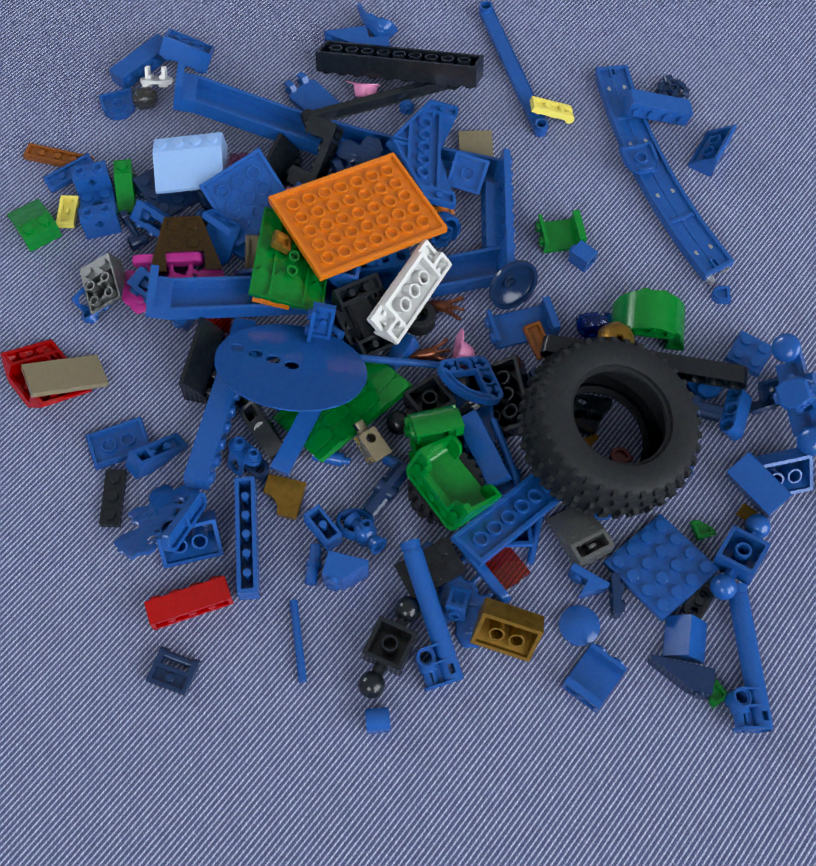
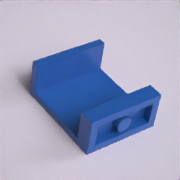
M215 208L203 211L202 218L208 222L206 229L221 265L230 263L242 226Z
M592 643L561 687L596 713L628 668L624 666L625 664L619 658H613L607 654V650L603 646Z

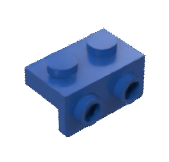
M314 301L313 309L309 308L307 320H310V324H306L304 335H308L307 342H311V337L330 340L337 306Z

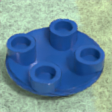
M575 605L567 608L561 614L559 630L563 638L572 646H585L597 638L600 632V622L597 615L590 608Z

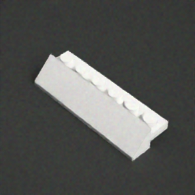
M427 239L420 242L366 319L375 329L373 333L394 344H399L452 266V263L445 254L437 252Z

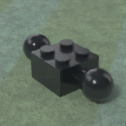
M435 374L430 375L403 393V404L408 410L405 412L397 410L390 413L386 420L388 430L395 435L404 434L403 427L405 426L404 418L407 417V414L452 404L456 406L457 401L452 396L455 393L447 386H444ZM470 376L456 378L463 385L471 389L472 381Z
M411 596L402 597L396 602L394 611L397 618L395 622L381 615L379 616L362 651V659L374 664L372 670L362 674L358 681V689L366 698H377L383 693L385 689V680L383 678L385 670L400 677L416 644L418 633L406 626L419 617L421 610L418 601Z

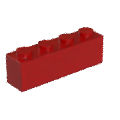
M225 575L213 576L209 581L203 583L195 582L190 584L188 588L182 590L174 589L167 595H156L144 602L149 623L153 630L234 604Z

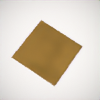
M743 503L736 515L746 521L749 516L756 514L757 511Z

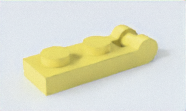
M532 96L530 99L531 111L536 114L562 119L567 124H571L575 120L570 105Z

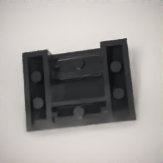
M377 272L332 291V305L337 306L334 320L337 327L345 332L344 342L350 345L358 354L375 355L394 346V343L373 333L375 329L366 320L386 292Z

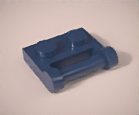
M162 646L145 681L186 697L196 672H198L201 666V660L196 658L194 660L173 653L169 651V648ZM168 659L189 667L188 672L181 671L163 664V661Z

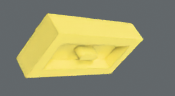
M61 195L56 219L59 228H75L80 203L79 196Z

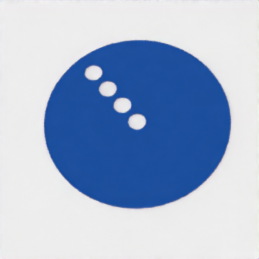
M267 324L240 330L227 337L219 345L214 358L215 368L219 377L232 391L254 403L285 411L311 412L341 406L359 395L367 380L366 365L361 356L350 345L340 339L338 340L333 335H331L330 340L311 337V342L309 343L307 342L308 335H304L305 327L298 325ZM241 345L245 350L237 352L233 351L230 347ZM250 351H259L263 355L261 357H252L248 353ZM275 356L281 361L279 363H270L267 361V358ZM294 362L299 367L297 369H289L285 367V363Z

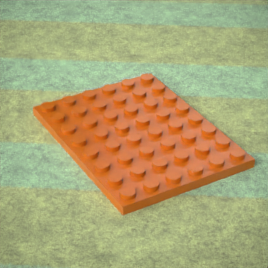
M394 152L268 196V202L319 281L418 244L425 239L428 240L446 233L448 229Z

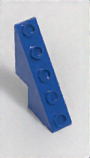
M367 26L324 31V42L330 40L390 46L388 35L369 37Z

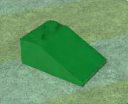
M39 199L7 214L30 252L62 237L57 223Z

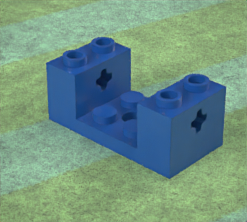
M105 160L70 167L72 180L77 190L81 207L78 209L80 224L87 240L121 233L122 228L112 178Z

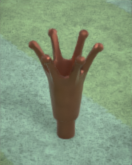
M458 296L451 300L427 301L434 307L435 311L450 314L456 320H462L461 317L452 311L465 310L457 305L453 306V303L463 301L464 297Z
M444 338L442 342L433 347L417 350L409 359H449L440 356V354L450 352V349H438L448 339Z

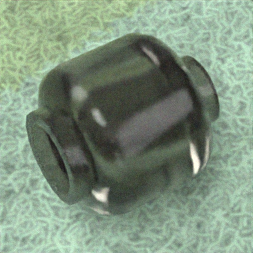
M149 86L135 89L134 95H132L134 106L137 105L140 110L154 108L156 103H158L156 91L152 90Z

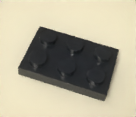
M448 537L423 549L435 590L467 573ZM405 560L394 566L410 596L417 600Z

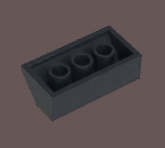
M279 133L266 159L286 189L289 186V182H286L288 169L292 165L300 167L302 158H300V150L283 134Z
M202 317L199 319L179 385L184 400L206 404L217 374L214 363L215 353L226 337L224 330Z

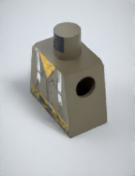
M363 419L352 425L358 434L353 439L368 465L379 461L392 452L375 426L368 429Z

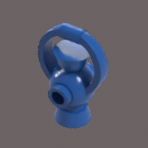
M348 508L338 513L336 526L337 529H340L344 538L356 541L361 547H368L373 555L380 553L385 548L387 540L377 534L374 518L368 511L359 508ZM345 519L343 527L340 521Z

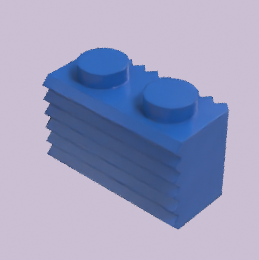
M316 505L303 515L305 524L327 552L332 551L343 543L342 532H340V529H337L335 523L330 520V517H328V514L323 511L320 505Z

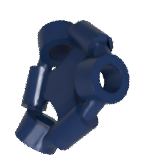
M666 75L663 77L662 82L658 83L656 92L662 95L688 99L690 89L680 79L676 80L672 75ZM680 89L683 90L682 96L678 95Z

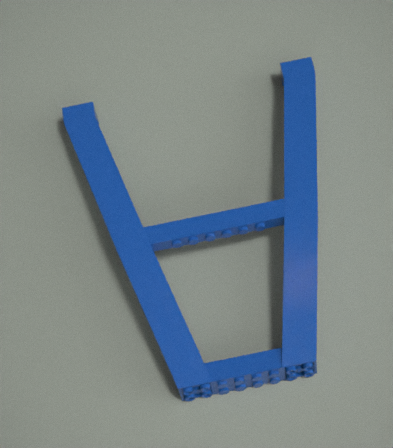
M178 59L173 110L195 113L273 141L281 133L298 149L318 155L317 149L323 140L305 131V126L300 118L302 110L200 75L185 73V60ZM336 120L331 121L344 129L341 141L350 139L361 145L362 140L366 136H370L381 141L383 147L381 156L392 153L385 145L387 141L392 139L393 135L360 128ZM442 147L441 159L447 178L449 177L456 151L488 160L490 164L480 193L482 249L445 255L452 263V266L430 298L488 288L494 276L502 267L516 261V258H514L516 243H514L515 228H513L515 214L512 210L514 207V199H512L514 186L511 182L513 178V171H511L513 158L510 155V149L504 148L500 157L497 158ZM335 154L334 159L339 158L343 166L346 167L347 161ZM406 262L360 269L358 280L377 272L385 291H387ZM151 264L146 304V317L184 320L200 319V317L208 319L308 314V311L289 307V310L252 302L253 296L248 295L251 276L170 278L158 276L159 265ZM328 279L324 303L332 305V291L337 289V287Z

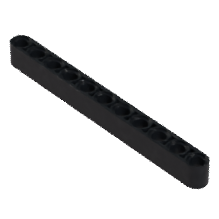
M545 335L540 355L546 358L564 346L568 347L575 341H579L582 344L584 340ZM656 351L655 356L660 357L661 360L666 358L668 360L667 365L672 369L676 368L678 370L676 374L681 380L685 379L687 382L743 390L747 387L749 369L746 366Z

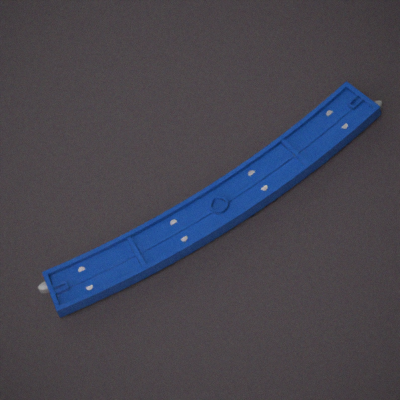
M628 65L596 67L594 76L619 146L624 147L652 141L657 152L658 162L656 168L651 173L644 175L633 173L639 187L661 224L692 268L703 281L713 285L715 282L713 274L719 271L722 273L728 271L732 267L734 259L707 226L683 190L663 155L647 119L626 115L623 99L631 88L635 89Z

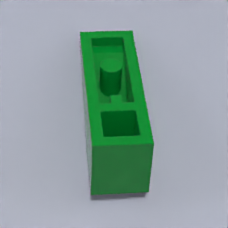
M131 159L113 161L118 214L123 210L131 214L136 205L135 184L133 182L135 170Z

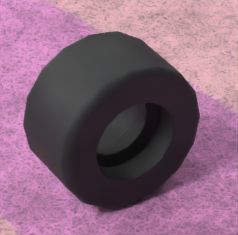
M429 302L424 305L418 314L425 316L426 319L423 321L414 320L408 329L409 333L423 336L430 333L435 327L436 312Z

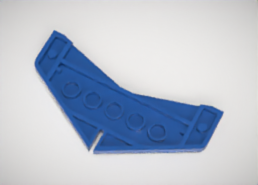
M429 100L393 135L391 145L402 165L432 205L454 210L456 196L454 191H451L441 159V149L457 117L458 106Z

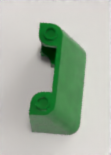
M454 434L420 448L406 468L409 480L445 527L451 531L470 521L497 502L502 496L492 484H486L481 487L461 462L459 456L462 453V444Z

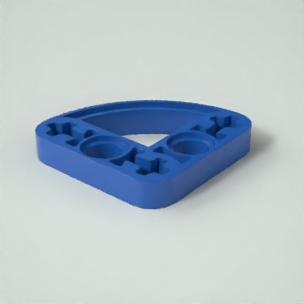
M483 356L444 359L437 368V373L443 383L452 392L467 401L481 405H496L503 397V391L492 367ZM459 365H465L467 367V370L460 368ZM474 376L481 392L470 389L456 378ZM483 377L488 378L491 383L485 382Z

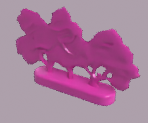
M203 253L166 254L167 267H169V275L167 277L192 278L193 273L197 277H224V271L222 270L206 271L204 268L201 271H197L193 268V266H201L205 263ZM154 254L133 256V266L136 268L140 266L147 267V271L150 273ZM174 267H188L186 274L182 275L174 272ZM126 270L122 301L130 306L136 314H141L146 311V304L143 302L144 298L140 295L138 297L133 295L129 291V285L126 283L136 271Z

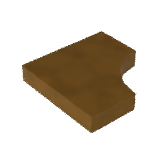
M268 474L263 493L276 502L277 516L297 520L307 483Z

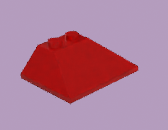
M52 339L2 352L0 355L9 384L29 408L46 407L92 391V389L31 398L21 371V364L66 359L67 357Z

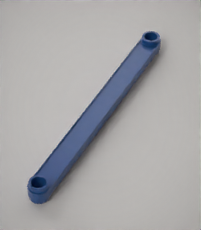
M487 0L482 1L479 5V16L534 135L543 137L548 131V121L544 115L531 111L530 99L532 96H535L492 3Z

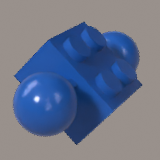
M762 514L749 516L744 524L745 530L735 525L732 526L713 561L720 569L719 571L724 573L716 575L710 583L711 593L717 599L729 600L736 594L737 583L735 579L748 586L751 584L771 546V543L762 539L771 530L770 521L766 516Z

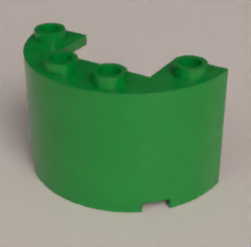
M642 288L619 296L614 302L612 322L625 324L631 329L633 335L666 339L665 349L684 350L685 305L678 297L670 294L667 290L659 291Z
M455 404L407 414V417L404 418L405 426L403 428L405 437L409 438L411 451H408L409 460L411 461L422 447L451 434H454L456 438L464 434L465 425Z

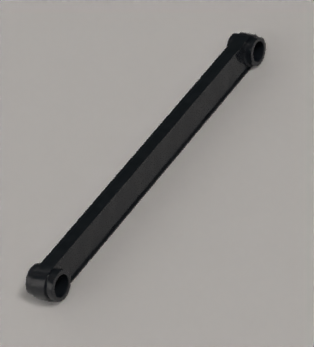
M427 82L423 84L414 83L314 110L306 109L301 112L300 118L304 126L306 119L310 118L311 114L332 121L400 103L407 99L411 100L448 89L456 90L461 86L450 87L447 84L433 85Z

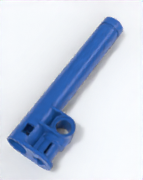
M416 538L401 543L400 548L403 552L408 573L432 644L418 650L414 657L419 672L423 675L426 684L424 692L463 680L464 676L423 549H421L420 540ZM421 652L429 654L430 661L428 663L421 662L419 657ZM451 664L453 670L452 674H450L447 665Z
M737 583V592L729 599V606L744 687H738L727 692L724 702L730 709V714L733 715L735 728L732 729L733 733L774 731L748 588L745 583Z

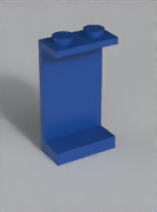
M550 296L542 297L541 305L495 316L492 315L489 309L486 312V318H484L485 328H489L490 342L491 344L494 343L496 350L528 343L522 327L533 322L540 321L546 335L558 336L561 328Z

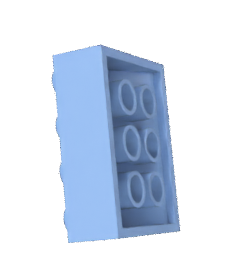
M216 132L154 139L153 165L156 194L201 190L199 185L226 169L228 146L223 133Z

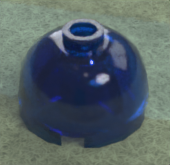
M590 312L578 315L579 318L575 317L578 333L585 339L592 338L593 341L596 340L599 330L604 325L613 322L612 314L604 312V316L599 315L598 312Z

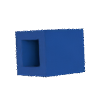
M581 240L577 245L574 244L570 248L568 261L585 273L595 263L598 252Z

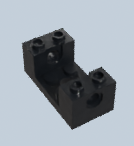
M311 114L310 118L306 119L305 131L323 140L317 149L319 153L312 162V172L292 165L286 173V182L293 185L297 182L305 184L328 176L331 168L330 160L334 159L344 133L342 127Z

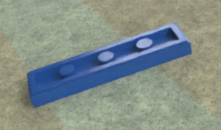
M322 410L299 412L270 469L287 477L289 476Z

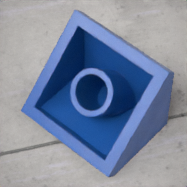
M693 614L668 616L665 619L662 657L704 664L707 623Z

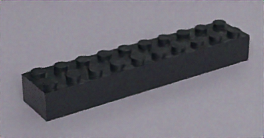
M326 40L315 52L316 71L323 74L338 73L341 76L349 74L354 77L368 76L371 79H398L402 82L416 81L419 84L426 82L433 85L447 84L450 87L465 86L468 89L477 87L483 76L484 55Z

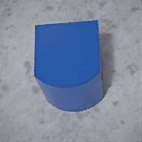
M389 707L365 709L367 734L391 732Z

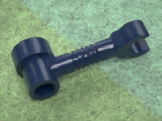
M126 210L119 212L121 221L133 235L127 238L132 251H136L141 246L148 244L147 235L145 233L140 235L131 221Z

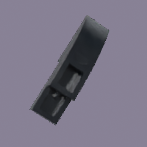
M241 396L240 400L236 401L240 408L238 411L261 448L273 460L283 441L273 422L268 419L262 406Z

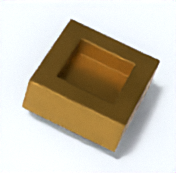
M276 229L272 234L271 247L287 255L291 250L292 237Z

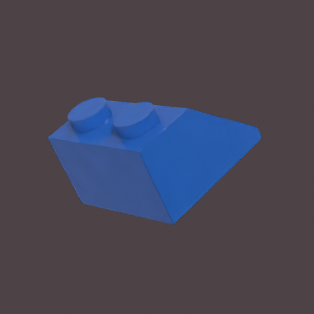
M328 551L322 571L324 586L331 591H344L369 577V560Z

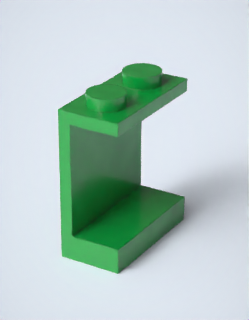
M573 210L571 219L544 222L542 214L538 215L537 222H535V231L539 234L538 244L539 247H542L543 253L568 251L581 240L586 243L587 236L580 210Z

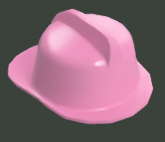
M346 80V82L353 84L354 93L357 98L376 94L378 87H381L378 84H364Z
M460 329L455 339L452 358L475 356L473 347L464 341V329ZM460 364V365H459L460 368H462V369H467V367H466L465 365H463V364Z

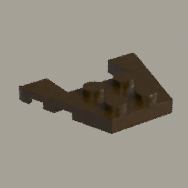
M201 216L164 217L151 262L152 265H159V273H167L166 254L204 252L206 271L222 270V265Z

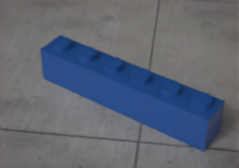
M254 476L234 478L237 595L240 600L260 599L257 484Z

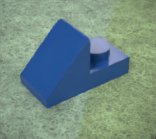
M575 563L567 575L571 577L570 579L574 583L585 585L578 599L605 593L610 585L606 580Z

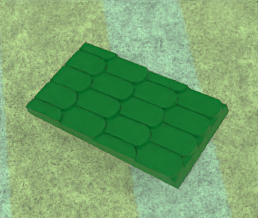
M264 207L248 295L306 311L309 308L313 309L314 301L324 303L327 279L319 281L293 239L291 250L287 255L271 247L272 234L276 229L288 236L290 234L272 208Z
M364 362L367 369V380L363 390L354 399L341 406L322 410L304 448L323 463L357 435L356 430L352 426L353 424L363 419L366 426H368L403 397V393L413 387V385L387 364ZM281 410L272 419L289 432L299 412Z

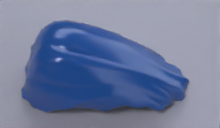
M357 2L356 8L363 24L367 26V30L372 37L388 35L390 39L398 32V28L392 21L384 19V17L378 18L372 13H367L361 3Z

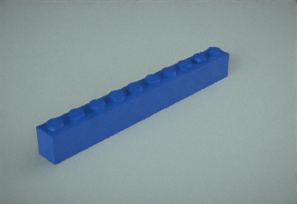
M235 317L229 336L240 330L257 326V321ZM241 345L230 347L233 351L237 352L245 350ZM218 373L216 374L183 475L186 487L208 491L210 485L215 482V469L220 466L221 450L225 449V437L231 430L230 421L236 414V401H239L241 398L240 395L232 391L221 380Z

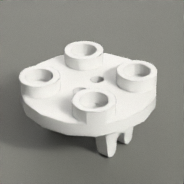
M146 66L145 77L140 78L142 87H152V84H158V87H169L168 85H171L173 82V78L167 75L166 66L161 67L160 76L151 74L150 66Z

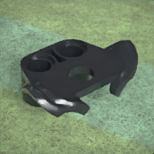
M585 394L575 396L573 413L580 433H596L603 415L612 406L611 398ZM577 400H584L587 404H581Z

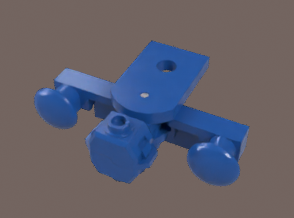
M790 333L780 334L772 342L771 351L777 360L785 363L775 366L779 384L775 387L776 393H773V399L776 405L780 404V407L787 410L793 436L797 437L796 444L798 449L805 455L814 456L816 455V373H808L799 339Z

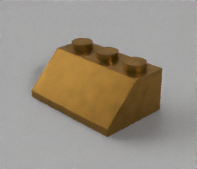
M485 597L478 612L470 643L529 662L544 633L545 616Z

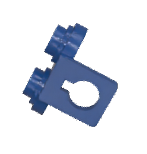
M82 287L71 298V301L83 312L81 320L84 323L94 324L99 319L98 314L101 311H106L111 304L92 315L89 305H82L79 302L80 295H86L85 289Z
M236 436L229 441L227 467L239 477L243 475L245 464L257 466L261 463V452L243 437ZM234 460L237 461V464H238L239 469H237V468L234 467V465H233V461H234Z

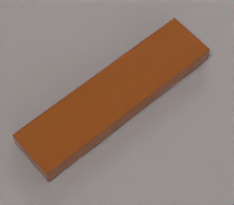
M29 143L23 157L25 160L63 167L85 154Z

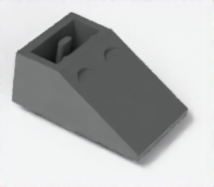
M108 252L80 269L92 315L122 298L126 274L121 260Z
M568 508L546 519L572 564L575 563L583 568L610 554L615 547L605 528L594 516L584 514L582 509L578 512L574 508Z

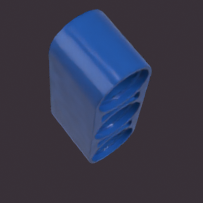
M729 389L726 396L719 428L731 441L741 439L745 431L752 403V397L745 389Z

